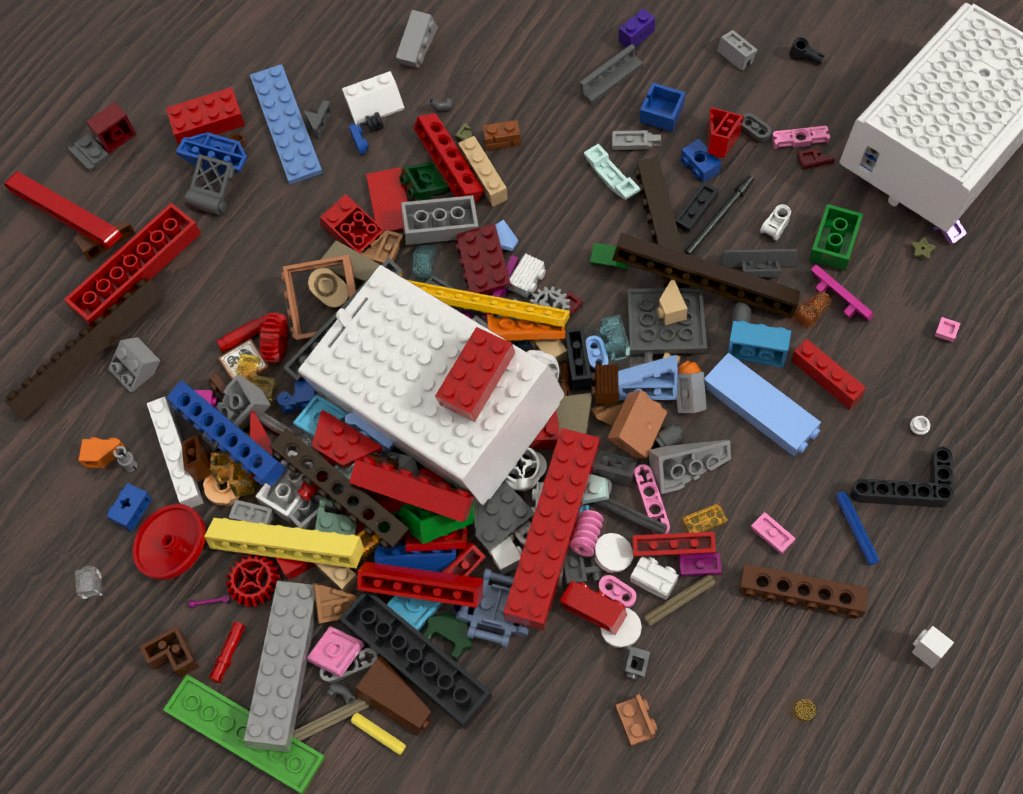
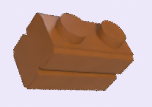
M518 120L483 125L486 150L521 145Z

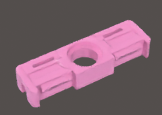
M827 126L775 131L772 136L774 149L776 150L778 147L793 146V148L823 142L828 144L830 139ZM803 135L806 139L801 141L796 136Z

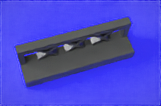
M631 44L580 81V95L588 103L594 104L643 67V62L635 56V46Z

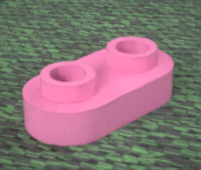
M606 575L599 581V591L603 592L608 599L612 601L614 599L619 600L625 605V608H631L635 604L636 592L634 589L616 577ZM607 585H611L613 588L611 590H607L605 587ZM628 596L630 600L624 601L622 598Z

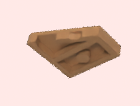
M386 230L378 239L370 244V247L365 252L360 254L380 265L388 258L394 262L404 236L403 234Z
M313 583L317 622L319 624L339 620L357 600L355 594Z

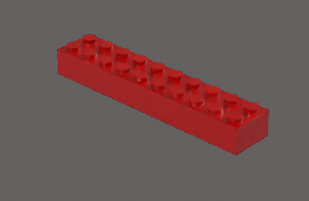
M561 428L504 608V620L544 631L593 471V464L599 451V437Z

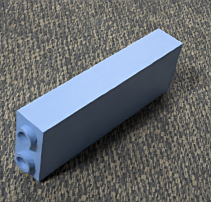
M730 353L704 378L707 391L794 457L798 452L803 453L808 446L807 442L810 439L814 440L821 431L819 430L821 422Z

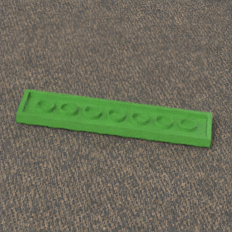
M186 674L163 711L300 794H304L326 758L323 754L294 737L292 738L290 753L248 748L244 742L250 711Z

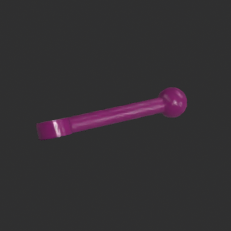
M223 595L222 598L190 600L188 606L194 608L196 605L209 603H229L230 597Z

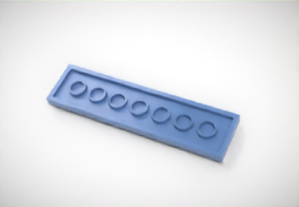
M282 64L251 74L253 86L289 184L291 185L323 174Z

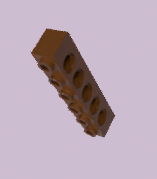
M745 563L739 593H743L744 596L750 598L758 596L763 597L764 600L769 602L778 600L783 601L784 604L789 606L802 605L809 610L822 609L826 610L829 614L842 613L847 614L846 616L849 618L858 619L859 617L862 618L866 612L869 588ZM757 581H764L767 586L759 587ZM784 585L787 591L782 592L777 586ZM804 589L808 595L802 596L798 593V590ZM818 594H826L828 600H822ZM840 597H845V598H847L848 601H849V604H843V603H841L840 600H839V598H840Z

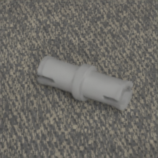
M123 446L116 447L118 452L114 450V455L118 458V463L125 467L128 472L135 471L133 466L137 469V463L134 461L133 455L126 451V448Z

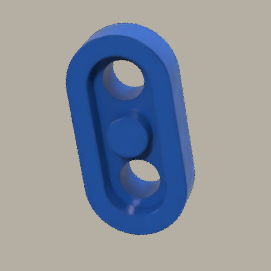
M355 123L348 125L359 154L367 153L366 149L369 146L366 139L361 137L363 132L360 125L356 126Z

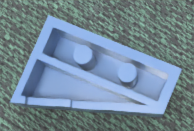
M670 356L618 371L619 400H625L628 392L638 390L646 392L652 400H677V356Z

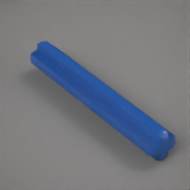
M839 492L836 495V499L868 565L877 564L879 557L847 492Z

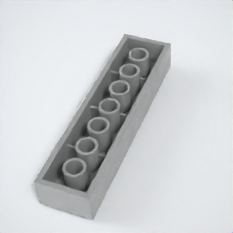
M277 581L244 737V742L248 748L290 753L307 665V656L309 655L316 618L312 584Z

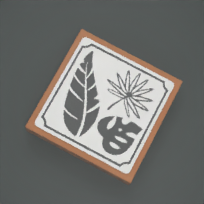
M251 339L218 358L232 380L237 374H240L251 381L270 369Z

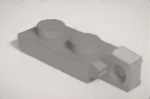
M648 130L612 132V150L661 147V135H652V133H648Z

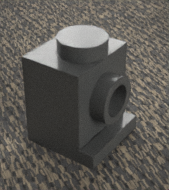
M631 646L625 647L620 671L624 672L625 677L637 680L638 676L645 677L650 652ZM632 660L635 662V666L633 668L631 667Z

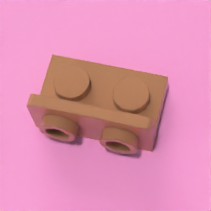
M637 694L635 698L615 706L631 747L655 738V731L658 729L654 719H650L648 716L649 706L645 698L642 699L640 694Z

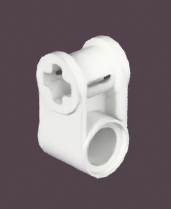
M784 204L778 205L763 223L760 233H766L773 237L774 241H777L789 223L790 208Z

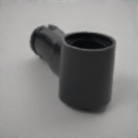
M803 37L796 38L789 50V55L792 59H808L818 65L821 64L825 54L812 49L807 39Z

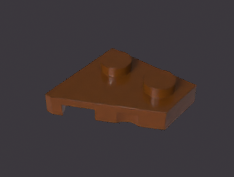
M215 374L209 379V385L215 393L218 392L224 398L226 385Z

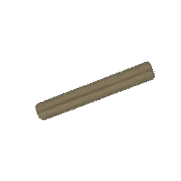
M708 574L644 616L645 621L649 626L658 622L715 585L714 578Z
M357 699L352 704H346L294 730L293 737L302 741L353 716L355 713L369 708L370 705L361 699Z

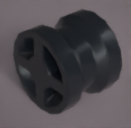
M375 112L372 116H365L370 133L374 132L375 129L384 128L379 112Z

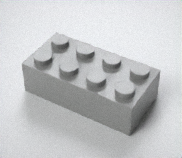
M473 195L401 202V217L406 245L457 240V234L478 228Z

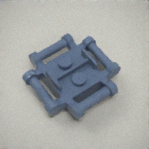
M485 569L483 598L475 608L473 615L468 614L469 606L461 605L460 611H457L456 619L470 623L467 638L474 639L476 637L508 647L512 634L527 637L529 629L527 628L528 626L521 624L514 626V622L504 620L503 612L511 588L495 584L491 586L489 581L512 585L514 577ZM477 628L484 629V630H488V631H492V632H496V633H500V634H504V636L498 635V634H494V633H490V632H486V631H482V630H478Z

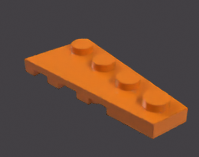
M487 313L488 329L505 340L565 339V327H555L550 324L536 323L529 320L511 319L508 316H502V318L494 317L493 313Z

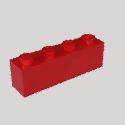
M808 339L794 350L791 361L849 410L862 399L866 387Z
M715 532L632 536L633 558L716 553Z

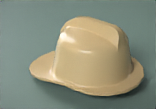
M319 268L311 273L308 280L309 289L324 304L329 307H338L347 301L349 296L347 285L333 271L327 268Z

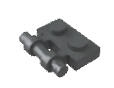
M569 547L564 563L567 586H569L572 580L577 583L583 582L586 584L587 575H592L594 583L601 580L600 574L602 570L596 563L594 554L590 557L582 556L575 553ZM583 558H589L591 567H585Z

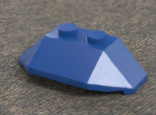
M211 133L199 134L190 138L185 137L176 150L177 155L194 167L197 165L199 154L232 163L233 168H235L234 175L241 171L247 160L240 141ZM204 159L202 168L206 171L212 166L208 160ZM221 165L216 169L220 175H223L226 172L227 166Z
M404 539L394 551L390 548L387 550L378 545L375 552V562L379 564L442 572L456 559L457 549L406 552V539Z

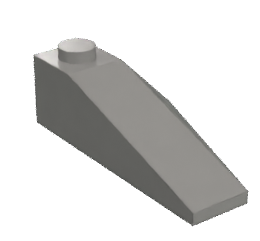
M237 374L224 390L225 396L222 402H218L216 408L243 430L250 425V412L254 411L259 418L271 405L260 388L242 375ZM204 431L202 438L211 446L213 453L218 449L217 445L219 443L217 441L214 443L205 437L206 432Z
M730 440L671 445L649 450L650 468L660 494L680 490L685 487L686 483L691 480H697L701 474L708 470L712 471L731 459Z

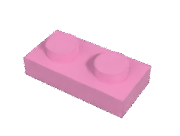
M765 512L751 525V529L781 555L796 539Z

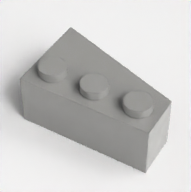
M415 10L411 11L396 55V59L400 64L419 68L420 64L423 63L424 56L438 29L430 14Z

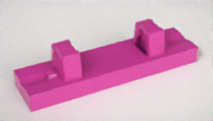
M818 265L811 269L812 274L821 281L816 286V290L823 295L828 289H831L849 305L844 311V314L849 319L856 312L868 322L874 317L873 312Z

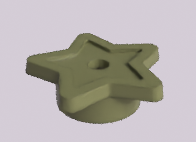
M923 238L920 242L911 243L915 249L914 257L930 259V252L936 248L934 245L928 244L926 238Z

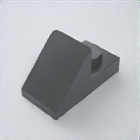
M325 100L317 108L316 114L304 111L306 120L316 139H320L332 114L330 102Z

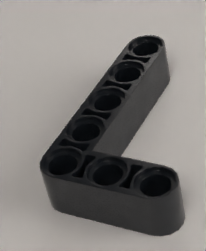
M944 446L936 448L930 458L931 483L858 479L851 489V498L859 503L945 507L954 496L952 452ZM937 456H942L945 461L939 460ZM938 474L945 476L946 479L939 478ZM857 488H862L865 493L858 492ZM877 489L883 490L886 494L878 493ZM897 491H903L906 496L900 495ZM918 492L925 493L926 497H921ZM938 493L945 494L947 498L940 497Z

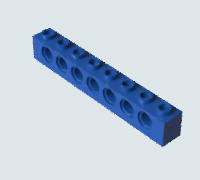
M182 380L166 397L172 402L170 406L178 413L182 411L183 414L181 416L191 423L193 420L195 422L193 426L201 433L205 431V437L213 443L217 441L219 443L217 447L224 453L230 452L229 457L237 464L241 462L243 464L241 468L247 473L251 474L253 472L255 474L253 478L261 485L266 483L272 487L287 469Z

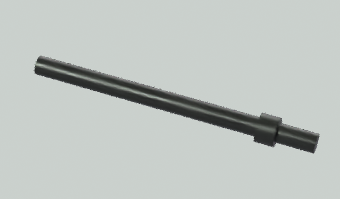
M749 175L742 184L735 188L734 194L684 251L685 254L691 255L735 202L745 195L747 188L754 181L752 176Z

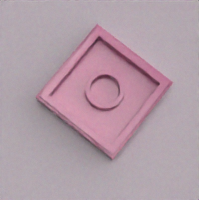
M330 626L307 656V660L341 678L363 648L364 643Z

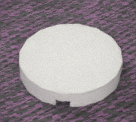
M608 533L601 536L596 542L594 559L601 569L610 573H619L631 564L633 550L630 543L623 536Z
M625 608L628 615L616 635L601 628L603 639L612 647L625 648L632 646L640 637L641 621L637 614L629 608Z

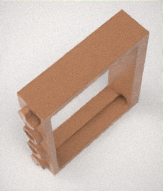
M350 255L283 266L284 272H281V279L283 283H286L287 290H284V296L290 305L287 313L289 320L292 319L293 327H290L292 337H295L298 342L310 340L317 332L302 334L292 274L343 265L350 298L357 291Z

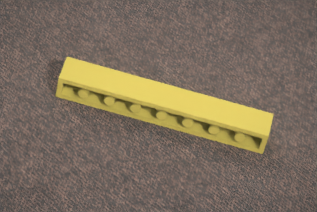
M213 518L204 536L210 549L357 568L364 551L360 537L352 534L344 535L336 532H321L298 527L290 528L281 525L252 523L244 520H229L227 518Z

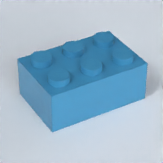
M733 321L728 353L740 361L784 368L791 330H786L783 327H768L764 324H750L746 321Z

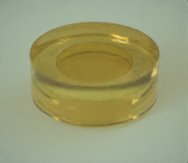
M808 699L799 700L794 707V714L800 721H811L816 715V706Z

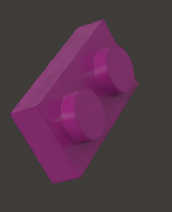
M720 553L679 555L680 577L707 576L708 574L721 575L722 573Z

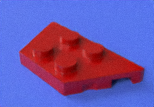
M322 410L320 412L312 442V450L340 468L346 469L352 466L355 460L363 458V456H368L375 452L379 454L383 451L382 446L326 411Z

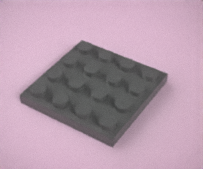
M696 287L678 288L687 306V320L665 325L663 320L659 319L657 315L659 299L666 288L627 289L630 355L707 353L702 289Z

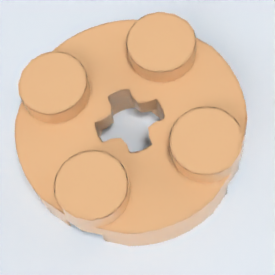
M230 467L214 469V474L205 478L203 483L204 492L208 500L219 506L232 505L241 496L244 486L239 473ZM225 482H226V483H227V488L224 489V490H221V488L219 487V485H220V484H225Z

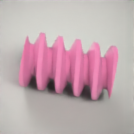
M585 510L579 514V519L570 541V547L575 553L586 557L593 556L596 542L598 541L597 536L600 535V529L602 528L601 522H604V518L600 513Z

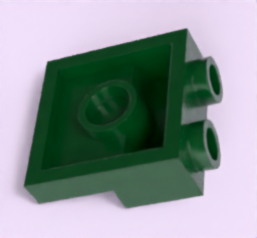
M434 162L405 166L399 177L401 185H405L407 188L408 197L413 198L414 201L431 200L432 195L445 193L449 190L448 184Z

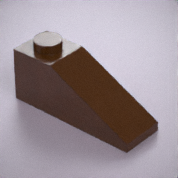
M129 222L111 224L122 234V237L112 247L135 234ZM81 233L73 237L88 261L109 250Z

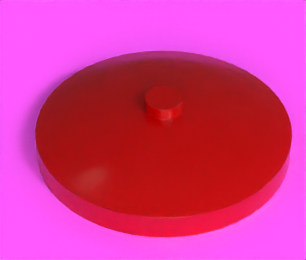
M183 504L168 505L150 515L141 525L133 543V559L139 571L154 580H169L188 570L197 560L204 547L206 527L202 517L194 509Z

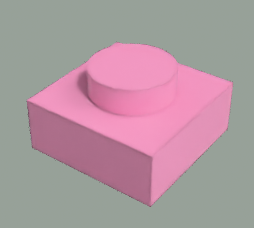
M941 317L935 336L954 342L960 323Z

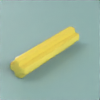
M355 713L351 718L352 724L397 754L401 755L404 752L406 745L361 714Z

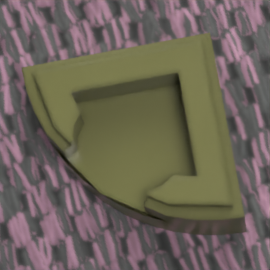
M466 123L455 134V139L461 142L473 136L470 127Z

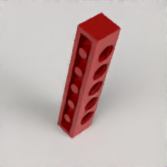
M436 113L418 116L413 129L454 196L473 195L474 203H478L484 192L483 187L468 166L466 159L463 158Z

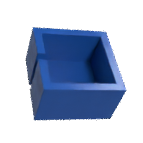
M652 82L647 98H645L640 109L639 122L673 132L685 105L686 92Z

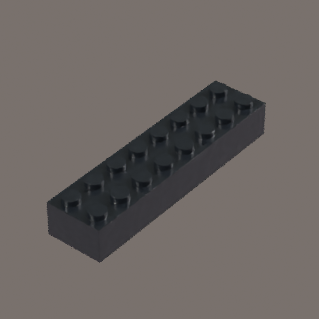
M364 591L339 618L346 629L363 641L378 656L383 657L394 670L465 730L493 698L490 690L372 592Z

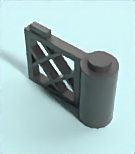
M199 154L191 187L185 196V205L216 215L224 213L227 207L224 197L230 178H233L235 172L233 164ZM204 159L208 160L212 166L206 171L202 168ZM226 165L225 174L220 176L216 168ZM214 170L217 178L210 182L206 174ZM204 177L207 185L202 188L196 187L198 179ZM218 181L222 186L220 193L215 192L212 187Z

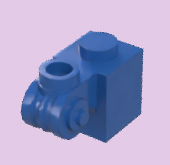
M306 380L294 382V395L290 396L288 392L283 391L277 396V401L281 409H283V413H293L295 409L304 410L317 394Z

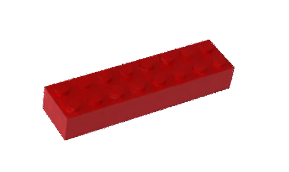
M170 203L71 292L64 301L71 311L91 326L94 323L93 320L98 315H103L108 311L109 305L121 300V295L127 290L131 291L139 279H152L201 234L196 222L174 204Z

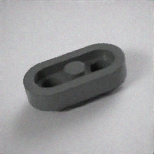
M743 114L742 130L759 142L767 141L771 135L770 126L754 114Z

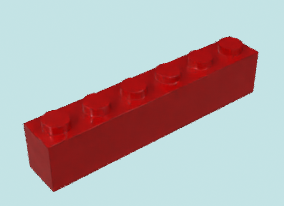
M363 456V458L355 460L349 483L460 522L468 519L474 495L469 494L468 490L450 488V484L445 482H432L430 477L412 475V471L407 469H394V465L382 462V464L377 463L372 457Z
M365 562L358 570L357 590L475 608L478 607L483 598V578Z

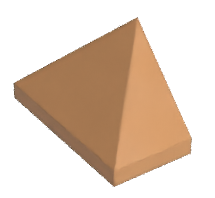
M619 400V404L600 405L592 408L591 412L597 419L613 426L625 400Z

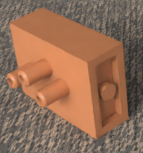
M644 391L628 392L607 439L632 458H647L667 411L662 408L660 403L649 398L648 394Z

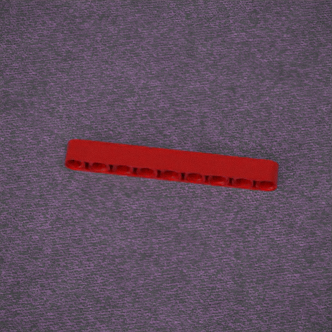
M18 171L4 182V186L14 195L107 249H110L122 237L120 231L111 224Z

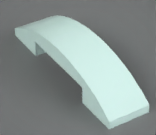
M599 144L584 152L586 159L597 175L618 196L627 199L640 191L639 186L630 177L626 178L609 160L608 153Z

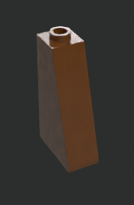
M379 655L357 685L355 696L418 736L422 730L426 731L429 727L431 711L387 661Z

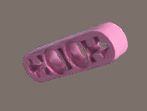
M639 465L635 469L634 478L646 515L655 520L660 519V522L667 526L665 534H669L670 524L653 472L648 465ZM640 471H644V473H647L646 483H644L642 475H640ZM646 488H652L655 493L653 496L648 497L644 495L643 491ZM651 506H658L661 511L659 514L654 515L650 513L649 508Z

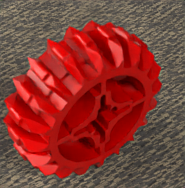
M268 313L261 324L259 350L265 362L280 363L284 359L289 339L288 320L284 314Z
M252 554L248 555V559L241 556L242 562L240 563L234 561L236 567H229L232 574L226 575L229 581L225 582L229 588L227 590L228 594L232 595V600L237 601L239 605L245 604L247 608L251 604L257 608L258 602L265 605L264 600L266 598L272 601L270 594L275 593L277 580L280 579V575L277 574L279 570L274 566V562L272 560L268 561L269 559L266 556L261 559V555H256L254 558ZM256 567H258L257 569H255V570H253V571H249V570H248V569H251V568H256ZM242 574H243V575H244V579H243V581L240 583L241 586L238 587L239 579H240V577H241ZM268 574L267 583L263 587L262 582L266 578L265 575ZM248 576H250L252 579L256 580V582H257L258 585H256L254 582H252V581L249 579ZM251 591H258L257 593L249 594Z

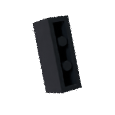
M584 328L565 329V344L572 390L591 388V372Z

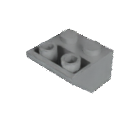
M138 337L120 340L108 370L129 392H133L154 375L160 360Z

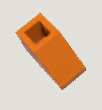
M96 437L82 439L79 462L85 468H104L116 459L114 455V450L118 452L116 447L125 446L117 438H109L108 440H101Z

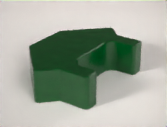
M452 613L427 618L429 627L423 635L430 641L434 636H440L454 645L455 648L451 653L452 659L458 661L464 651L473 649L471 638H467L469 630L467 622L457 620L456 616Z

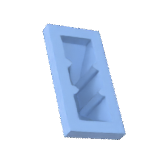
M502 220L495 224L502 249L513 251L518 244V239L506 222Z

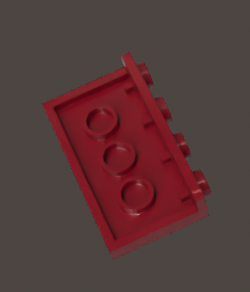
M495 223L457 234L458 242L455 245L458 253H461L462 256L459 257L461 267L465 268V272L462 273L465 283L468 282L469 287H466L468 292L485 295L512 286Z

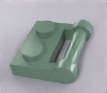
M321 496L315 530L355 535L357 524L353 523L346 515L324 512L325 507H335L332 505L333 501L331 499H324ZM359 502L348 503L350 507H356Z

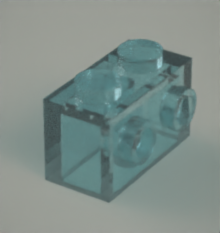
M620 314L602 318L599 332L601 337L605 339V350L607 354L609 353L611 361L630 357V345Z

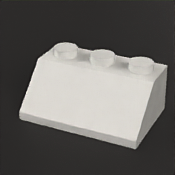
M391 71L342 88L345 102L356 126L366 124L365 116H372L375 112H379L380 117L383 118L405 110Z

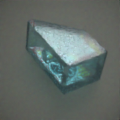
M436 245L417 246L413 252V275H418V278H428L432 275L436 257Z

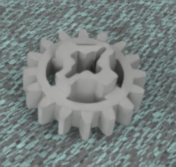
M553 286L551 290L544 287V291L538 289L537 294H532L531 304L570 311V299H566V293L561 294V289L554 291Z

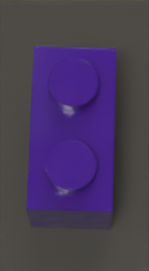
M645 9L639 11L619 28V42L625 47L631 44L636 47L655 31V17Z

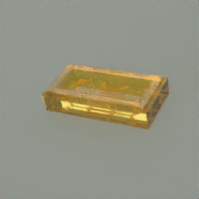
M719 503L685 516L682 519L688 533L705 532L728 521Z

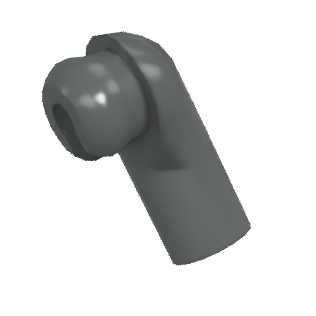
M434 97L428 100V104L438 112L449 111L453 107V101L450 98L444 99L441 103Z
M338 683L329 685L327 694L330 697L335 698L339 694L347 704H352L355 701V696L348 686Z

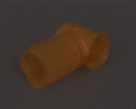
M819 291L809 302L800 305L794 316L807 327H811L817 321L820 314L831 304L832 300L826 292Z

